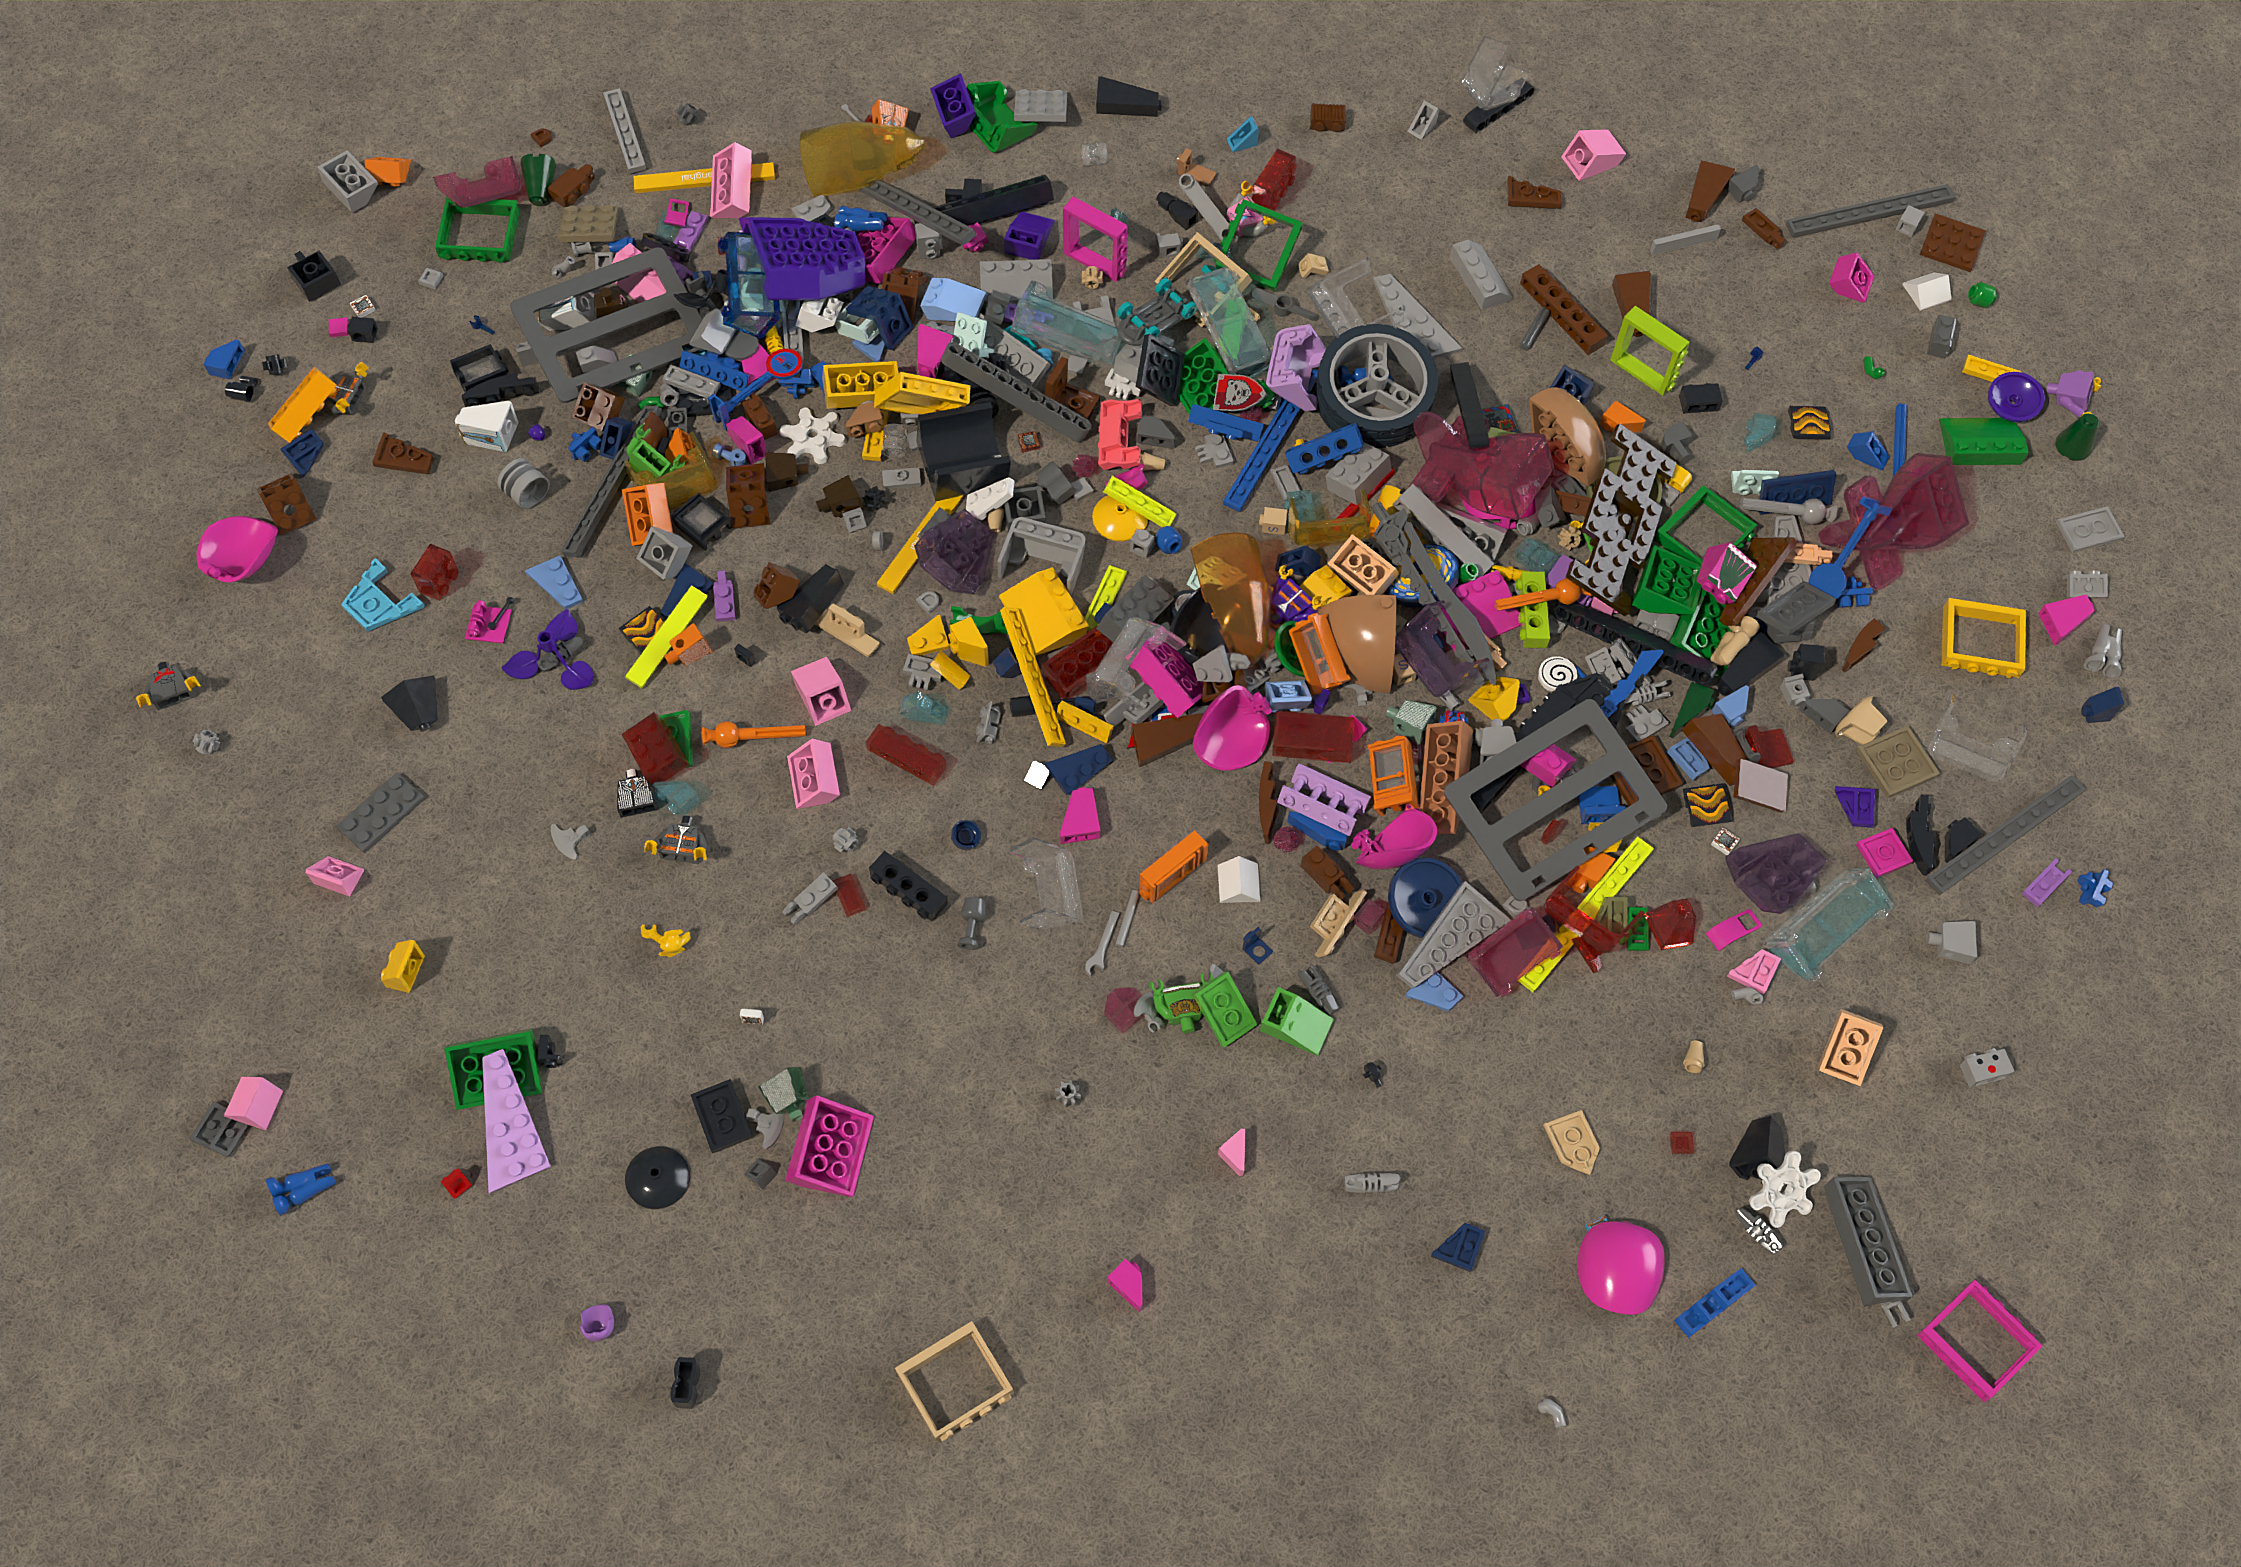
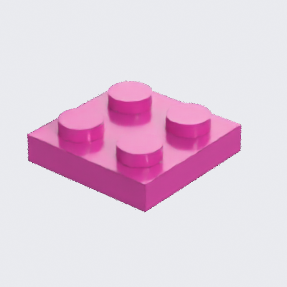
M1893 828L1860 840L1856 844L1876 878L1911 865L1913 862Z

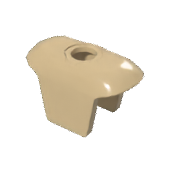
M1873 696L1863 698L1839 722L1835 730L1836 738L1845 735L1863 745L1873 741L1879 735V730L1887 723V720L1872 705Z

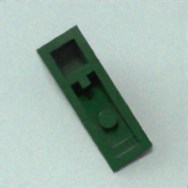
M1691 682L1669 735L1670 738L1678 735L1691 719L1701 717L1706 708L1711 709L1714 698L1711 696L1714 690Z

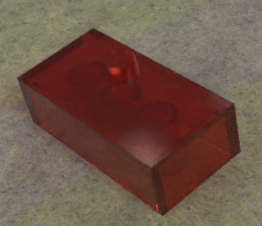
M1098 626L1042 664V676L1062 699L1072 697L1122 662L1126 657L1125 651L1096 629Z
M1276 711L1272 756L1351 763L1354 717Z

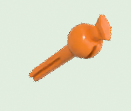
M1564 578L1556 584L1555 588L1495 600L1494 606L1497 611L1555 599H1558L1563 604H1571L1579 599L1580 594L1592 595L1569 579Z
M729 721L720 722L715 727V730L702 727L701 732L703 745L710 741H716L718 746L727 749L737 745L738 740L806 736L805 725L737 728L736 724Z

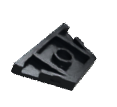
M1598 673L1575 679L1566 684H1559L1556 687L1576 701L1574 706L1587 699H1592L1601 707L1604 703V698L1610 695V691L1614 690ZM1625 700L1616 706L1618 709L1608 718L1614 729H1616Z

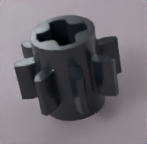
M989 353L988 358L984 357L985 360L1000 367V369L1006 368V360L1002 358V354Z
M279 354L265 356L266 361L262 362L263 370H268L269 375L283 373V368L287 367L285 358L280 359Z
M877 486L865 490L866 495L862 499H864L866 507H872V511L885 506L883 502L887 497L884 490H878Z

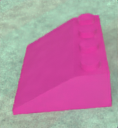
M888 217L883 230L858 232L856 236L865 257L866 282L882 283L884 273L894 269L900 258L904 256L907 249L914 243L916 232L909 218Z
M1498 570L1452 590L1464 606L1476 617L1483 633L1489 639L1522 626L1518 621L1519 612L1517 607L1497 611L1494 606L1495 600L1512 597L1507 583ZM1438 601L1437 604L1459 638L1460 633L1442 603ZM1459 638L1464 648L1466 650L1469 649V647ZM1451 645L1452 648H1453L1454 651H1455V650H1456V645Z
M1161 631L1142 643L1126 658L1129 661V666L1141 675L1142 681L1153 689L1155 696L1166 704L1168 711L1177 718L1202 698L1204 681H1197L1194 669Z
M817 1095L808 1099L785 1181L804 1188L853 1197L874 1116Z

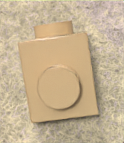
M1308 253L1298 264L1301 277L1306 278L1311 272L1320 275H1326L1329 272L1325 257Z

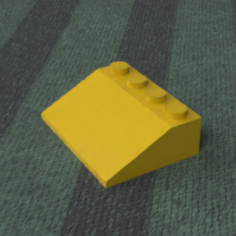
M1053 567L1036 572L999 595L1004 607L1019 610L1035 656L1078 642L1086 636L1089 625Z

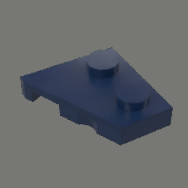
M1464 1223L1442 1245L1432 1252L1431 1257L1471 1272L1485 1230Z

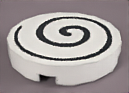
M1550 657L1541 663L1538 679L1545 689L1552 692L1559 684H1566L1577 679V670L1568 659Z

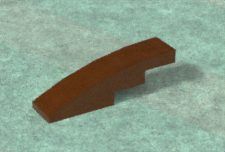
M1264 761L1259 789V812L1264 841L1266 844H1269L1279 806L1277 800H1274L1276 793L1275 781H1271L1274 772L1272 762Z

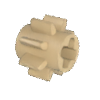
M1095 266L1087 267L1086 271H1082V284H1085L1090 289L1097 288L1099 284H1103V271H1099Z
M1571 525L1569 529L1562 528L1560 535H1558L1561 540L1558 544L1562 547L1565 546L1569 551L1571 547L1578 548L1580 541H1582L1579 536L1581 531Z

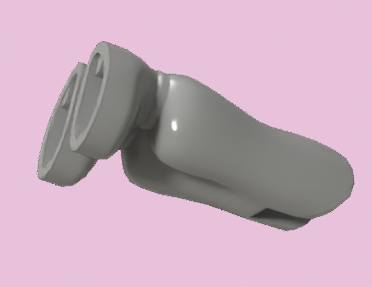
M2102 624L2091 651L2092 656L2085 659L2083 666L2086 670L2097 672L2103 667L2102 674L2114 679L2119 677L2122 671L2119 663L2121 659L2122 629L2117 627L2112 636H2109L2110 625Z

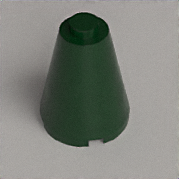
M527 154L521 158L520 165L528 199L533 205L542 206L548 199V187L552 184L556 170L555 160L545 154H539V157Z
M2090 413L2083 414L2060 432L2055 441L2058 452L2073 461L2086 459L2093 450L2099 426L2098 418Z

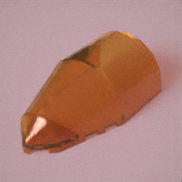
M1222 533L1199 542L1190 550L1203 598L1206 603H1210L1214 611L1211 615L1213 619H1218L1222 627L1219 631L1229 651L1246 655L1250 661V665L1247 668L1249 669L1256 664L1268 648L1273 594L1257 539L1245 533Z

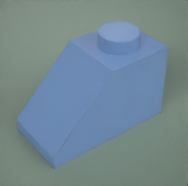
M1745 685L1716 702L1712 709L1713 714H1722L1729 727L1738 726L1743 721L1742 718L1746 712L1749 687Z

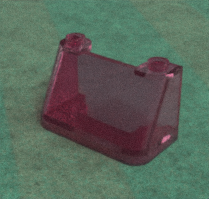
M513 156L486 163L484 166L486 178L468 182L467 178H459L456 176V172L433 177L437 189L460 208L516 194L521 189V181Z
M1528 907L1468 952L1464 958L1496 997L1499 995L1504 997L1512 991L1510 987L1513 983L1544 959L1550 957L1553 960L1562 953L1560 949L1563 945L1533 907Z

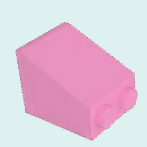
M1579 130L1561 157L1578 181L1618 166L1626 153L1609 130Z
M827 657L791 671L795 686L815 726L851 711L842 680Z

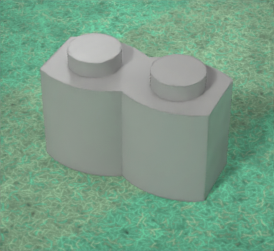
M1640 610L1633 627L1669 642L1680 617L1676 614L1649 613Z

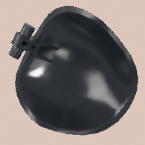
M1213 584L1203 585L1195 590L1178 609L1170 627L1171 643L1186 658V661L1192 665L1195 661L1220 645H1224L1226 653L1239 654L1246 643L1248 633V620L1245 609L1226 590Z

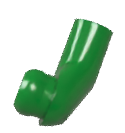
M1867 356L1863 359L1866 374L1873 379H1881L1884 376L1885 371L1883 368L1878 367L1876 369L1874 367L1873 357Z
M651 396L637 403L641 411L644 406L656 405L660 408L666 406L661 402L660 396Z

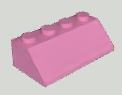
M736 142L713 155L711 218H739L749 213L752 150Z
M629 243L616 253L612 264L642 252ZM653 269L615 282L616 285L638 303L666 293Z

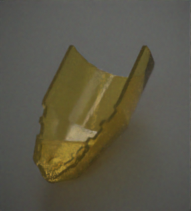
M851 120L804 130L800 134V153L803 170L813 197L864 188L869 185V182L877 178L879 180L883 179V175L891 171L895 173L915 163L919 153L923 149L926 150L924 140L907 127Z

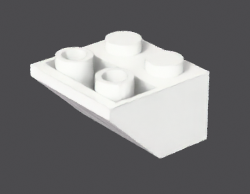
M833 297L821 300H804L795 326L810 332L833 326L844 302Z

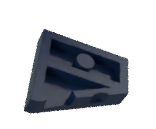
M310 429L280 450L297 472L304 477L324 447V443L313 429Z

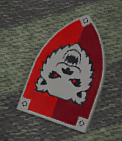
M1218 374L1213 410H1246L1259 403L1267 393L1258 382L1250 377Z

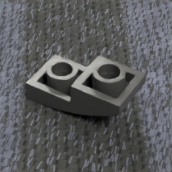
M687 408L667 409L670 440L676 428H680L688 433Z

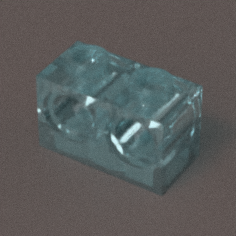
M1310 490L1288 492L1287 500H1284V508L1289 512V516H1287L1288 526L1292 527L1293 533L1314 531L1317 520Z
M1527 536L1516 549L1513 560L1531 572H1545L1546 578L1559 557Z

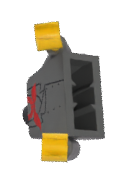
M161 662L157 665L158 672L149 676L150 682L147 683L144 694L138 695L136 700L140 708L145 704L151 706L153 703L158 710L195 698L192 688L200 687L201 685L196 677L186 670L180 671L177 666L170 667L168 662Z

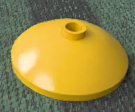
M1109 495L1099 500L1093 510L1092 519L1096 530L1105 538L1113 541H1128L1137 529L1145 530L1148 524L1146 517Z

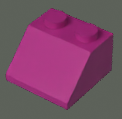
M1857 252L1838 257L1829 284L1837 294L1865 303L1874 275Z
M1553 744L1523 762L1520 766L1553 788L1576 762V759Z

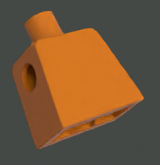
M1590 846L1584 848L1586 855L1595 850V848ZM1600 852L1570 871L1568 877L1575 880L1572 889L1578 893H1583L1586 886L1593 889L1612 867L1615 858Z

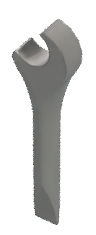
M1111 912L1098 949L1085 964V971L1089 977H1091L1090 970L1093 967H1099L1102 971L1104 970V954L1118 919V912Z

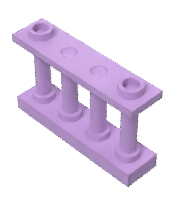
M1299 763L1291 781L1294 785L1292 788L1282 787L1277 803L1350 836L1357 820L1353 816L1355 813L1361 815L1365 813L1371 796ZM1303 787L1312 793L1308 797L1299 793V790ZM1322 796L1330 800L1328 805L1317 801L1318 797ZM1337 804L1348 808L1346 814L1335 809Z

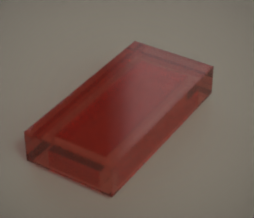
M851 873L832 881L838 887L836 893L847 918L866 910Z

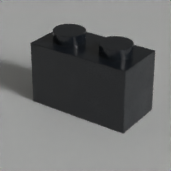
M1718 383L1689 384L1682 386L1679 394L1683 414L1719 411L1723 402Z
M1800 644L1797 651H1794L1792 660L1788 662L1787 669L1788 672H1791V676L1803 674V680L1814 681L1824 665V646Z

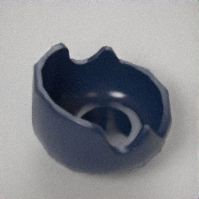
M960 820L951 830V840L957 848L971 850L979 844L981 831L974 822Z

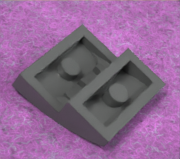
M213 1101L191 1135L190 1140L218 1154L229 1157L247 1129L248 1124L224 1117L227 1108Z

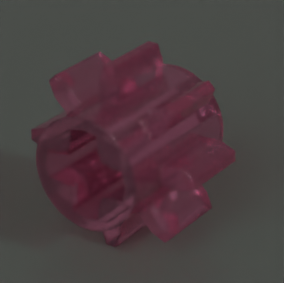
M1254 405L1249 409L1239 411V415L1241 418L1255 422L1259 421L1258 417L1263 415L1262 406L1256 407Z
M1079 454L1078 459L1073 460L1072 470L1077 472L1076 476L1090 477L1089 473L1095 471V462L1091 460V455Z
M1288 826L1280 828L1273 837L1274 845L1276 848L1282 849L1283 853L1290 852L1298 844V835L1294 830L1289 831Z

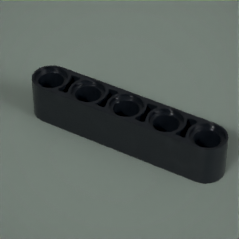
M1520 77L1467 113L1463 123L1477 134L1478 130H1483L1490 125V122H1494L1502 117L1503 113L1506 114L1515 108V105L1518 106L1525 101L1528 96L1531 97L1535 88L1523 77Z

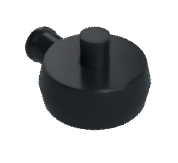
M1369 1062L1364 1065L1365 1073L1363 1076L1365 1079L1369 1077L1378 1088L1383 1085L1380 1081L1381 1075L1379 1071L1381 1067L1380 1065L1376 1066L1373 1062Z

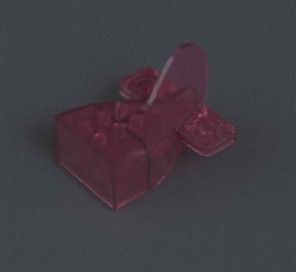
M1422 412L1414 421V430L1426 462L1409 487L1414 484L1423 491V494L1429 500L1434 502L1441 501L1448 490L1452 488L1467 504L1476 510L1520 520L1554 469V463L1546 435L1514 433L1489 438V448L1470 450L1461 416L1457 417L1451 426L1442 417L1432 412ZM1484 419V420H1485L1486 427H1487V431L1489 432V430H1490L1489 421H1488L1487 419Z
M1924 453L1914 454L1893 476L1883 496L1875 477H1862L1844 491V500L1850 520L1836 522L1824 527L1819 532L1818 537L1824 545L1844 548L1867 508L1859 503L1863 496L1877 499L1880 501V505L1892 508L1889 516L1877 514L1853 549L1860 550L1870 586L1873 589H1883L1902 574V565L1897 549H1926L1934 547L1969 524L1951 457Z

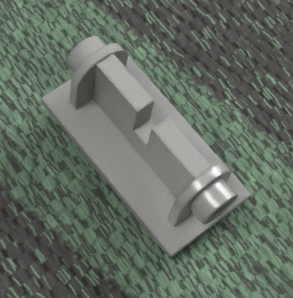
M992 701L981 708L979 717L982 719L976 729V735H978L977 742L984 739L985 743L992 744L995 741L997 727L991 724L998 725L1001 711L998 706L991 707Z

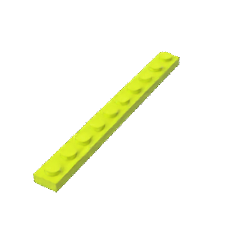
M1637 836L1559 928L1560 933L1547 942L1519 975L1517 981L1534 993L1593 923L1604 898L1614 897L1652 853L1654 848Z

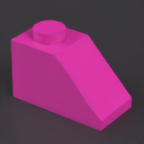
M1124 1259L1107 1277V1283L1140 1312L1142 1310L1141 1269L1135 1262H1129Z

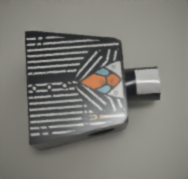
M636 769L627 770L626 779L618 781L617 810L620 818L658 810L646 776L638 777Z

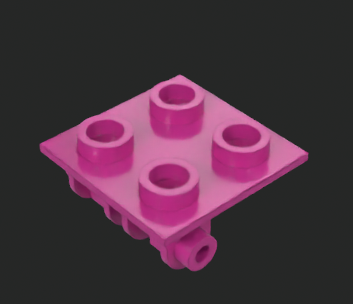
M478 600L473 606L465 639L503 644L512 610L506 609L496 623V629L490 630L488 624L494 621L502 608L486 607L484 601Z

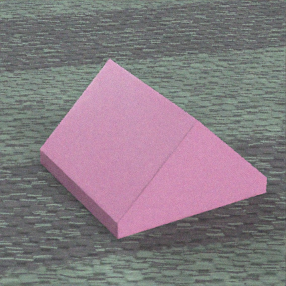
M327 856L308 867L305 873L313 884L350 897L364 869Z
M241 1077L224 1117L266 1131L283 1090L263 1077Z

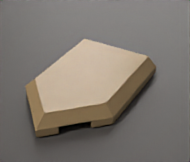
M1580 1110L1543 1124L1561 1164L1590 1175L1600 1147L1583 1111Z

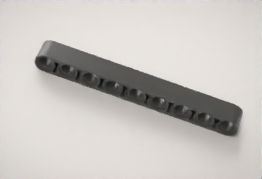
M949 342L941 356V362L945 366L1076 442H1083L1091 429V423L1086 418L958 343Z

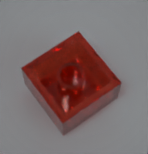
M429 544L410 574L419 593L440 601L442 596L448 593L451 582L457 579L459 570L450 551Z

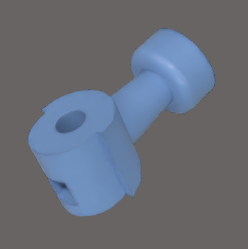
M719 443L714 446L712 457L716 459L723 457L730 461L732 466L747 465L746 455L742 449H735L730 452L725 450V446Z

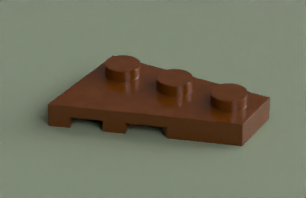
M1508 176V206L1561 208V191L1542 185L1536 187L1529 185L1528 181L1523 180L1519 182L1514 180V177Z
M383 432L372 463L374 467L429 475L434 458L431 454L414 446L411 447L404 444L402 440L394 439L389 434Z

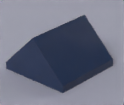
M1564 364L1550 388L1564 389L1585 405L1591 398L1595 383Z

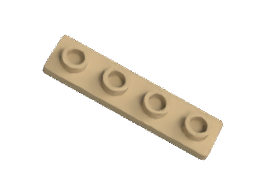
M834 603L828 610H824L815 623L821 629L867 657H870L879 647L877 640L865 634L864 622L860 617L853 616L845 608L839 607Z
M1365 890L1356 891L1347 905L1334 894L1328 897L1310 925L1316 933L1324 938L1315 956L1319 958L1328 956L1333 952V945L1343 936L1346 925L1354 919L1356 909L1364 903V897L1367 894Z

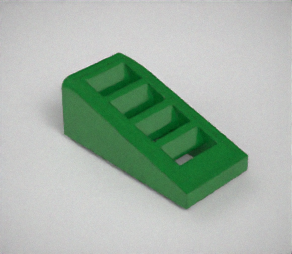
M1628 907L1627 951H1648V909L1644 907ZM1632 924H1642V926H1632ZM1632 932H1642V935L1632 934ZM1632 940H1643V943H1632Z

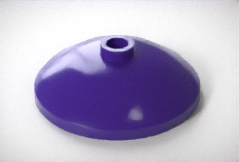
M2007 372L1999 375L1991 383L1988 390V402L1992 410L2001 418L2012 422H2024L2039 414L2045 402V395L2042 386L2032 376L2022 372Z

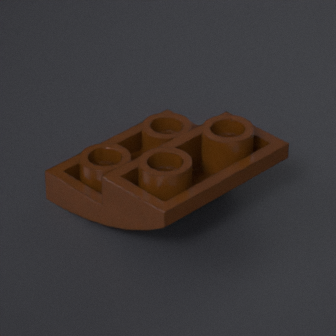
M650 412L648 418L644 420L643 431L646 432L650 428L651 432L642 440L646 441L657 451L662 438H669V431L663 421L654 412Z

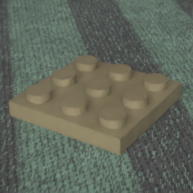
M588 205L586 207H564L558 235L559 242L613 241L618 218V206Z
M1909 726L1863 744L1856 749L1887 799L1937 778L1940 774Z

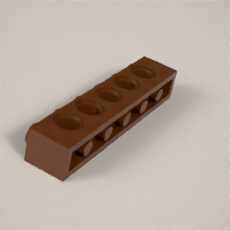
M1538 264L1522 274L1520 285L1541 307L1549 309V315L1588 356L1605 346L1608 337L1605 330L1596 324L1594 319L1583 310L1581 305L1572 299L1571 295L1560 286L1558 281H1555L1549 275L1546 269Z

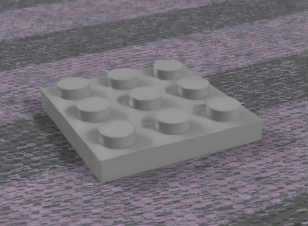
M1026 89L1016 91L1014 121L1066 122L1067 91H1029Z

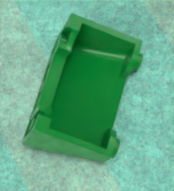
M1000 81L971 83L967 85V90L976 112L969 127L991 152H1000L1034 134L1038 126L1035 121H1022V123L1021 121H1014V113L1005 104L1007 90Z

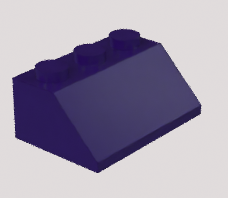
M960 73L930 88L942 124L950 138L966 132L976 115L963 76Z

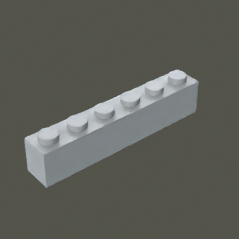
M1412 484L1393 503L1399 511L1403 508L1406 509L1408 520L1432 544L1444 546L1452 551L1456 556L1459 568L1464 563L1475 564L1478 568L1476 579L1483 576L1494 564L1489 555L1483 553L1477 547V544L1469 539L1463 530L1450 520L1447 514L1442 513L1437 508L1434 501L1429 500L1423 494L1419 487Z

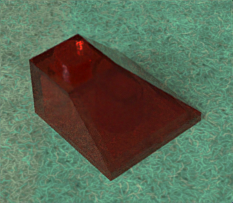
M1688 898L1673 900L1644 914L1661 950L1693 944L1696 914Z

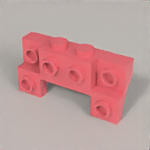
M1110 399L1101 402L1098 465L1103 470L1117 466L1127 469L1140 465L1141 449L1138 446L1128 447V423L1131 420L1142 418V402L1140 399L1129 401Z

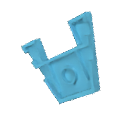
M376 558L371 562L369 570L363 573L359 584L353 587L341 604L343 609L367 632L425 607L413 593H410L395 605L377 588L374 583L387 574L388 571Z

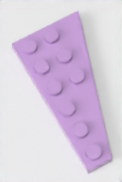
M503 1049L483 1057L489 1194L551 1167Z

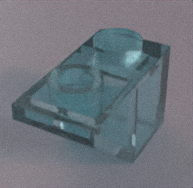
M1754 412L1752 419H1748L1746 430H1749V434H1746L1744 445H1747L1746 452L1750 453L1771 441L1775 432L1776 416Z
M917 691L903 697L900 714L914 722L945 725L948 707Z
M685 781L655 782L653 784L656 798L661 802H667L669 804L668 808L675 815L679 813L681 816H685L701 802L698 793Z

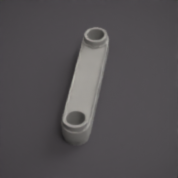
M1183 174L1179 179L1181 189L1222 241L1223 237L1230 231L1228 230L1229 223L1194 177L1190 174ZM1186 180H1191L1189 185H1183ZM1236 233L1231 244H1233L1236 240Z

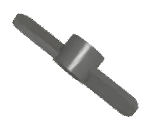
M1255 288L1252 291L1254 299L1273 306L1275 314L1280 317H1286L1291 312L1307 319H1314L1315 317L1313 312L1292 304V298L1288 295L1276 296L1259 288ZM1279 304H1285V305H1287L1288 307H1280V306H1278V305H1279Z

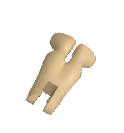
M1744 616L1737 626H1728L1731 631L1723 635L1711 656L1710 662L1717 666L1729 665L1736 654L1750 642V638L1759 630L1760 625L1755 619L1750 616Z

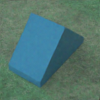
M1250 116L1226 139L1232 152L1257 146L1259 129L1253 117Z

